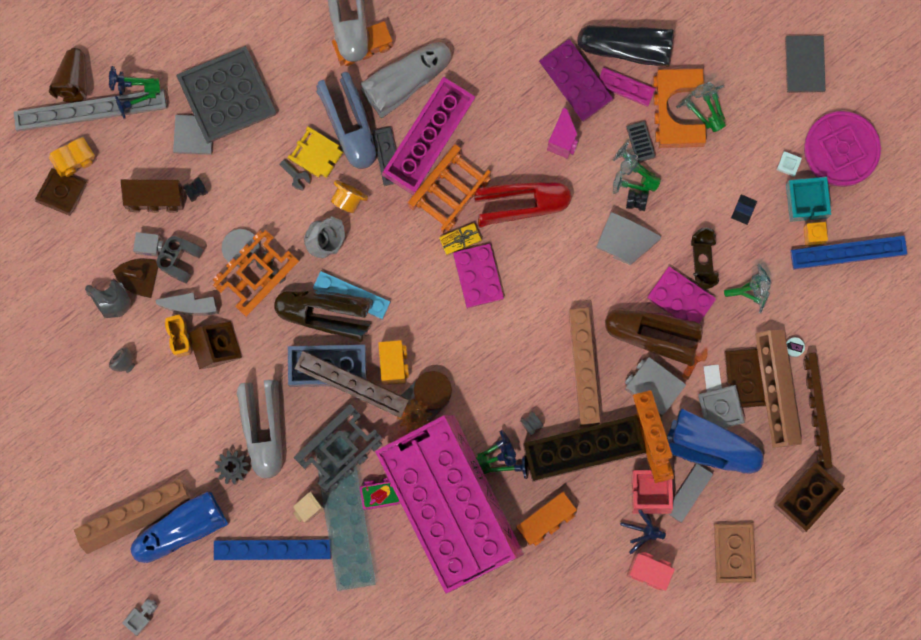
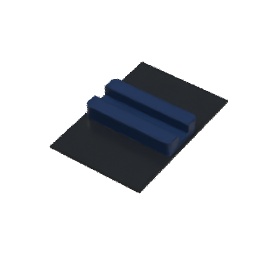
M741 194L731 218L748 225L757 201Z

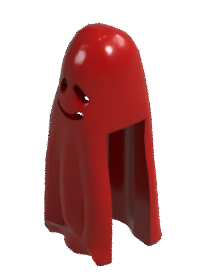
M558 182L514 183L479 188L474 194L475 202L534 194L535 207L479 214L478 226L482 228L491 224L561 212L571 202V191L566 185Z

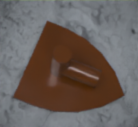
M130 260L113 270L115 277L123 284L124 288L133 294L152 298L158 271L156 260Z

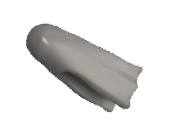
M328 0L330 19L335 33L334 38L341 56L350 62L362 60L368 52L364 0H356L358 19L343 22L341 20L339 0Z
M438 42L416 50L403 59L382 68L361 82V91L365 94L379 117L384 118L448 66L451 60L450 49L444 43Z
M264 380L271 441L259 442L253 383H240L237 389L241 423L248 453L251 458V465L253 471L259 477L265 479L273 478L281 471L283 460L279 382L277 380Z

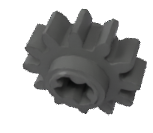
M228 450L226 457L220 454L221 462L215 461L219 468L214 471L217 473L221 472L218 479L222 480L225 477V484L232 480L233 484L236 485L237 478L244 481L242 474L249 473L247 470H244V467L249 466V463L242 462L245 459L244 455L238 458V451H235L234 455H232ZM230 463L236 465L232 473L230 470H227V467H230Z

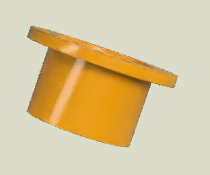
M339 180L334 181L337 189L331 202L337 207L354 213L361 200H368V196L357 188Z

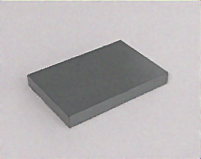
M786 36L787 93L825 92L824 36Z

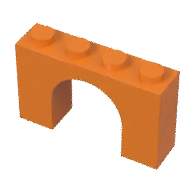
M703 69L657 70L656 76H653V87H656L657 94H654L653 97L654 106H657V113H654V123L658 124V131H655V143H658L659 148L704 147L706 144L705 124H679L672 120L667 112V101L671 96L681 92H702L704 88Z

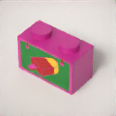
M388 478L382 479L383 483L375 484V481L363 482L364 486H360L364 511L401 504Z

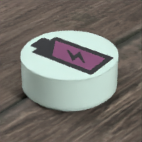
M794 337L786 342L788 355L791 357H798L805 350L804 342L799 338Z

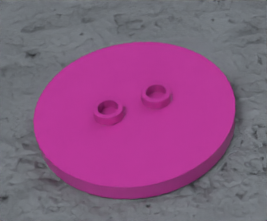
M838 111L824 115L813 124L805 139L804 155L808 167L817 178L827 177L828 184L847 187L864 181L872 174L880 159L881 144L875 128L865 118L852 112Z

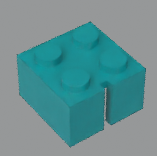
M827 177L797 179L787 182L786 194L790 222L807 221L809 217L810 220L828 219L830 217L831 206Z

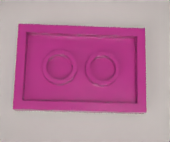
M490 244L453 253L467 309L504 300Z
M671 267L667 268L647 297V299L670 315L697 323L701 322L716 300L715 297Z

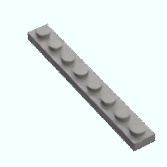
M160 89V93L156 94V98H150L131 105V108L125 109V115L167 109L164 89ZM140 92L117 97L122 102L128 100L130 102L146 96L148 93ZM115 96L14 111L17 132L122 116Z

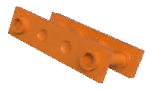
M454 144L407 202L408 207L413 211L417 207L422 208L443 224L440 228L443 234L446 230L448 232L451 231L455 226L456 222L454 220L475 196V191L482 186L486 187L491 181V171L487 170L484 175L461 158V148ZM452 163L459 165L478 180L472 190L449 172L448 168ZM440 178H445L467 195L460 204L437 187L436 183ZM428 193H434L455 210L448 219L426 202L425 196Z

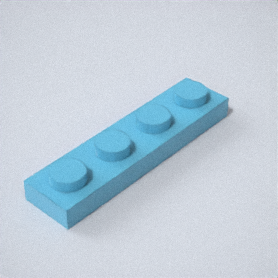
M320 271L313 286V290L370 298L373 300V307L369 309L368 314L382 320L390 305V301Z

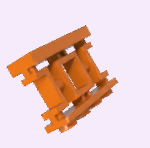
M259 230L252 238L255 241L250 246L246 244L239 251L241 256L237 260L233 258L226 265L228 269L225 273L219 272L213 279L215 282L213 286L220 293L229 287L241 299L235 307L245 317L299 262L289 251L281 258L268 245L274 237L267 230L264 232ZM265 237L267 240L262 246L269 252L262 259L255 253L248 258L249 252ZM274 257L280 263L287 258L289 261L270 279L269 276L274 271L267 264ZM253 259L267 271L256 285L241 273ZM239 265L240 268L235 273L242 280L235 287L228 281L221 286L220 283ZM247 285L254 291L261 286L263 289L244 307L242 304L247 299L240 292Z
M652 391L634 394L633 400L638 412L634 415H637L646 449L645 454L654 482L659 483L674 479L669 459L672 458V452Z

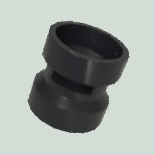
M199 177L195 178L191 184L183 185L191 202L197 200V197L200 195L208 194Z
M629 190L626 208H638L639 211H645L648 193H636L635 190Z

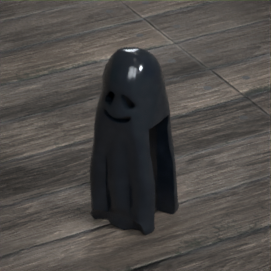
M588 25L579 31L577 43L582 50L590 54L607 58H619L644 65L669 67L674 29Z

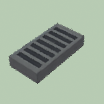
M645 121L626 126L636 161L639 163L654 159L655 153Z

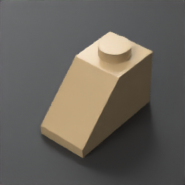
M311 492L293 506L295 509L293 512L294 516L299 522L303 520L304 523H307L324 510Z

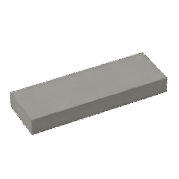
M696 464L674 497L673 510L668 515L682 523L713 474L699 464Z

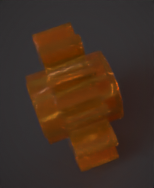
M411 399V405L407 403L401 418L397 417V419L403 420L400 427L407 426L406 432H410L412 428L415 431L423 427L424 424L431 422L427 417L432 416V413L426 412L430 406L423 407V400L416 404V400ZM411 414H418L416 421L415 418H411Z

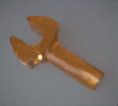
M698 344L691 348L697 350ZM707 349L703 351L701 356L695 354V363L693 366L687 365L682 375L683 378L689 380L697 363L706 361Z

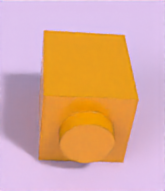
M826 222L807 223L803 227L805 246L824 245L828 241Z

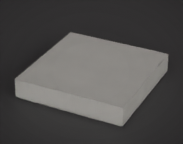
M175 115L173 153L212 155V142L206 143L195 117Z
M736 385L698 394L704 419L722 428L745 423Z

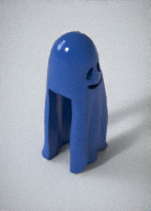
M681 409L678 419L673 420L667 440L672 454L693 463L727 471H737L743 474L756 473L763 466L764 456L757 446L702 417Z
M207 491L182 504L161 521L142 532L131 544V554L137 562L150 563L229 525V523L225 519L213 493Z

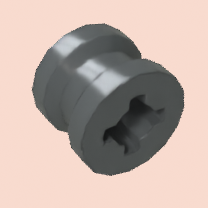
M533 411L529 413L527 418L520 420L531 436L535 433L536 429L544 427Z

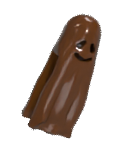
M615 309L606 316L605 328L612 337L689 366L694 365L695 349L641 335L643 326L701 343L703 327L699 323L660 313L638 310L630 311L627 309Z

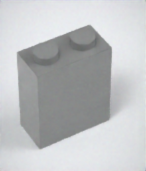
M649 357L646 361L642 359L636 367L639 370L636 375L631 374L625 381L627 385L625 390L631 395L651 390L659 415L662 417L686 384Z

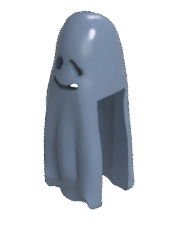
M348 72L341 73L340 83L359 130L348 134L344 133L324 79L320 80L316 86V93L322 100L347 160L355 168L365 169L370 167L376 158L373 135L370 132L363 104Z

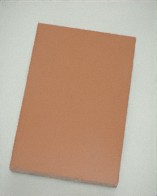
M754 523L714 524L716 583L756 582Z

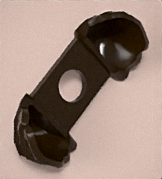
M706 227L696 231L691 240L695 271L693 275L696 283L705 290L716 286L719 282V274L713 272L711 246L716 245V235L714 230ZM704 254L707 257L708 262L706 265L699 263V255Z

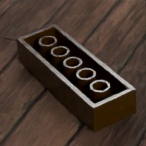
M637 415L523 443L532 482L646 453Z

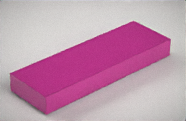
M604 67L598 78L606 90L646 107L649 106L655 91L653 87Z

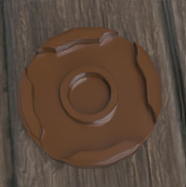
M425 372L415 382V399L426 409H439L445 406L451 398V383L440 372Z

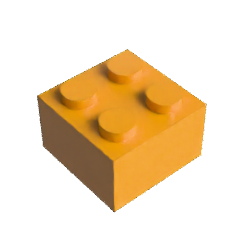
M402 340L378 342L383 385L406 383V378H409L408 364H404V359H408L406 345L402 344Z

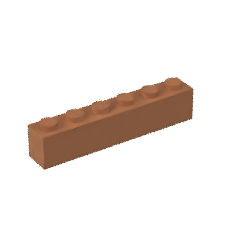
M589 308L570 309L569 323L580 426L600 424Z
M768 330L756 333L755 337L772 448L801 445L802 441L784 330Z
M178 479L73 530L79 546L86 554H89L168 516L176 508L191 500L186 486L181 479Z

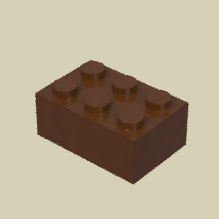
M815 462L774 507L802 533H805L845 488Z

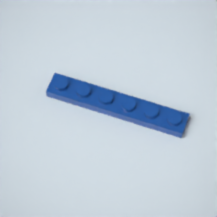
M905 236L790 251L793 270L906 256L908 254Z
M331 540L214 541V560L331 559Z

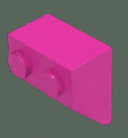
M566 108L562 109L549 139L547 151L568 159L570 154L574 155L578 140H576L577 132Z

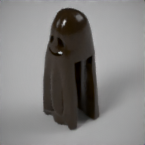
M290 290L280 293L274 302V309L283 320L330 334L349 337L358 342L363 341V337L367 336V332L371 328L370 322L313 313L315 307L365 318L369 309L373 307V300L370 298L333 292Z

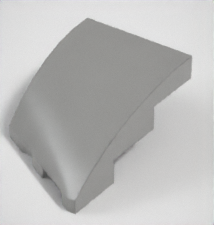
M611 212L596 248L614 255L613 258L631 265L654 244L660 241L661 236Z

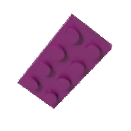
M570 39L539 61L582 122L614 100Z

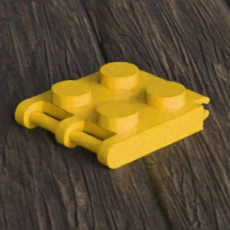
M307 126L305 129L306 133L300 141L298 140L296 143L297 147L291 155H288L287 159L317 178H320V176L327 178L334 168L329 162L331 161L336 164L343 152L339 150L338 144ZM311 133V135H310V137L308 138L307 142L304 144V141L306 140V138L308 137V135ZM300 147H301V148H302L301 151L299 152V154L297 155V157L294 158L295 155H296V153L298 152V150H299Z

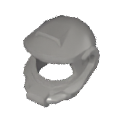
M331 216V218H327L324 221H315L310 224L304 236V244L312 256L323 259L339 251L345 238L342 220Z

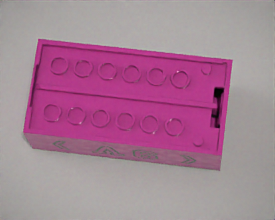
M444 415L375 451L445 594L524 555L455 415Z

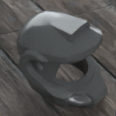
M114 278L111 279L110 287L105 291H101L91 285L85 287L87 295L92 298L104 318L122 317L129 310L131 299L123 284L118 283Z

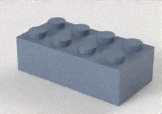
M365 345L288 346L289 387L331 386L294 369L303 350L367 380Z

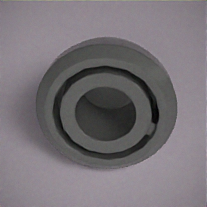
M127 347L118 350L109 362V368L117 372L126 371L129 373L135 366L132 353Z

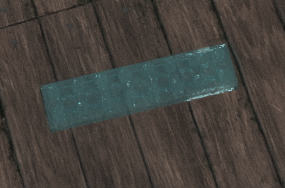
M351 431L343 432V434L348 437ZM341 436L327 449L338 462H341L353 450ZM325 442L315 450L316 462L318 464L327 457L320 449L326 444ZM332 462L325 468V472L331 477L326 484L347 465L345 464L339 469ZM357 465L352 468L354 472L348 478L343 477L338 481L340 485L333 492L330 490L325 492L320 486L337 591L376 585ZM318 470L319 481H320V480L323 479L325 476Z

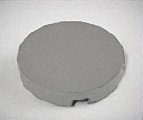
M236 229L225 236L221 250L228 263L233 258L237 260L241 256L239 251L246 244L250 246L255 241L252 239L255 236L252 232L246 229ZM259 243L249 252L248 258L253 253L258 256L260 251ZM253 259V260L249 263V265H251V264H252L254 261H256V260Z

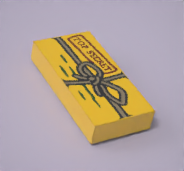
M474 223L439 237L446 256L481 242Z

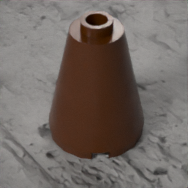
M71 48V50L66 51L49 86V93L57 99L60 96L64 102L70 103L81 102L84 98L86 100L85 54L80 49Z

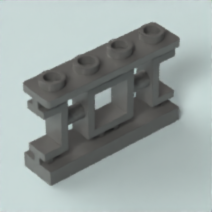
M351 404L293 457L305 470L313 463L325 476L318 482L325 492L329 490L333 492L340 485L338 482L343 477L348 478L354 472L352 468L357 463L359 465L364 463L368 459L367 454L371 450L375 452L382 445L381 441L383 438L375 429L367 436L355 424L362 416ZM353 415L354 417L349 423L355 430L348 437L341 430L334 435L333 433ZM360 435L367 442L374 437L375 440L355 458L354 455L359 449L353 442ZM341 436L353 450L341 462H338L327 449ZM323 442L326 443L320 448L327 456L322 462L318 464L312 457L307 462L304 461ZM332 462L339 469L343 465H347L337 476H335L328 484H326V482L331 477L325 472V468H327Z

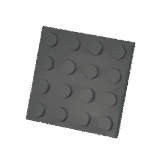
M246 46L176 75L207 144L276 115L273 104Z

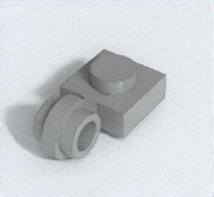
M147 599L141 606L144 610L140 612L137 608H134L122 624L138 636L151 621L145 615L147 613L151 615L157 609L156 601Z

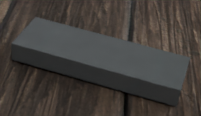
M391 127L372 131L381 175L396 152ZM382 176L384 186L394 184Z

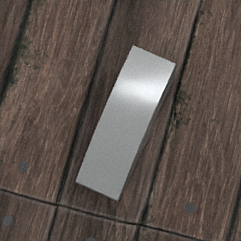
M189 293L155 300L159 307L179 314L193 316L218 314L214 296L196 300V295Z

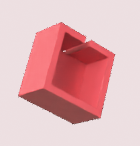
M633 470L631 475L633 493L632 514H639V509L644 514H671L673 510L672 479L655 483L651 470Z
M646 552L635 554L627 576L642 583L646 582V585L660 591H666L675 570L671 567L672 564L662 559L659 562L653 560L654 556Z

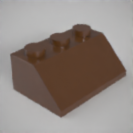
M121 179L123 206L125 209H128V212L147 210V212L157 213L159 210H166L169 213H177L178 210H183L184 188L179 180Z

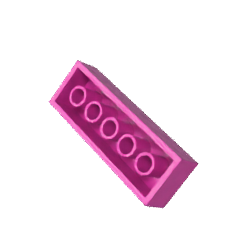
M443 77L387 164L382 176L414 195L471 106L475 96Z

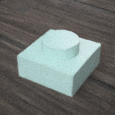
M784 151L777 171L794 177L802 158Z

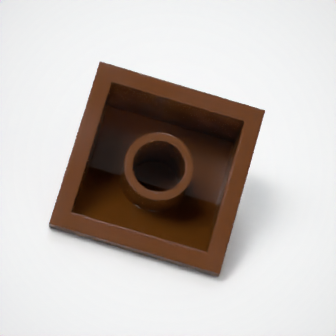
M231 322L201 326L188 333L199 370L216 367L242 358Z

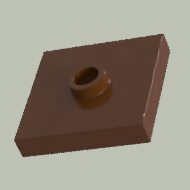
M51 168L35 198V202L71 216L87 183L73 176L66 177L65 175L60 177L57 170Z

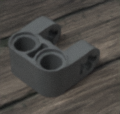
M169 237L157 258V266L172 278L187 284L191 275L176 266L184 252L200 258L204 249L179 237ZM179 242V248L174 251L171 250L172 243ZM165 259H170V266L162 267V262Z

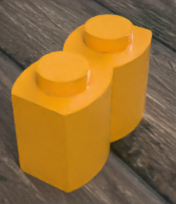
M84 137L54 150L49 155V159L60 177L65 175L69 177L76 173V169L81 167L85 169L91 166L95 157Z
M180 315L167 317L165 319V329L170 336L169 346L172 353L177 358L191 355L192 346L187 337L186 322Z

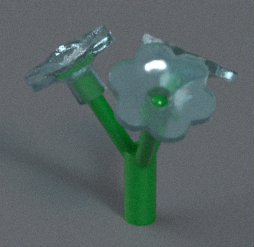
M758 264L759 274L753 275L752 280L740 288L724 290L725 297L742 295L754 300V303L759 304V313L761 314L770 295L768 290L772 283L765 270ZM752 290L755 296L745 292Z

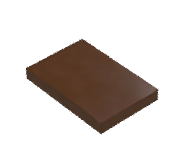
M758 350L725 351L727 387L736 385L741 407L766 406Z

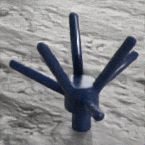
M641 509L638 512L647 523L645 528L624 522L620 523L621 526L644 532V536L630 540L631 544L639 542L629 551L630 554H633L649 539L656 540L659 538L663 540L666 537L665 532L660 531L659 527L653 526L650 515L644 514Z

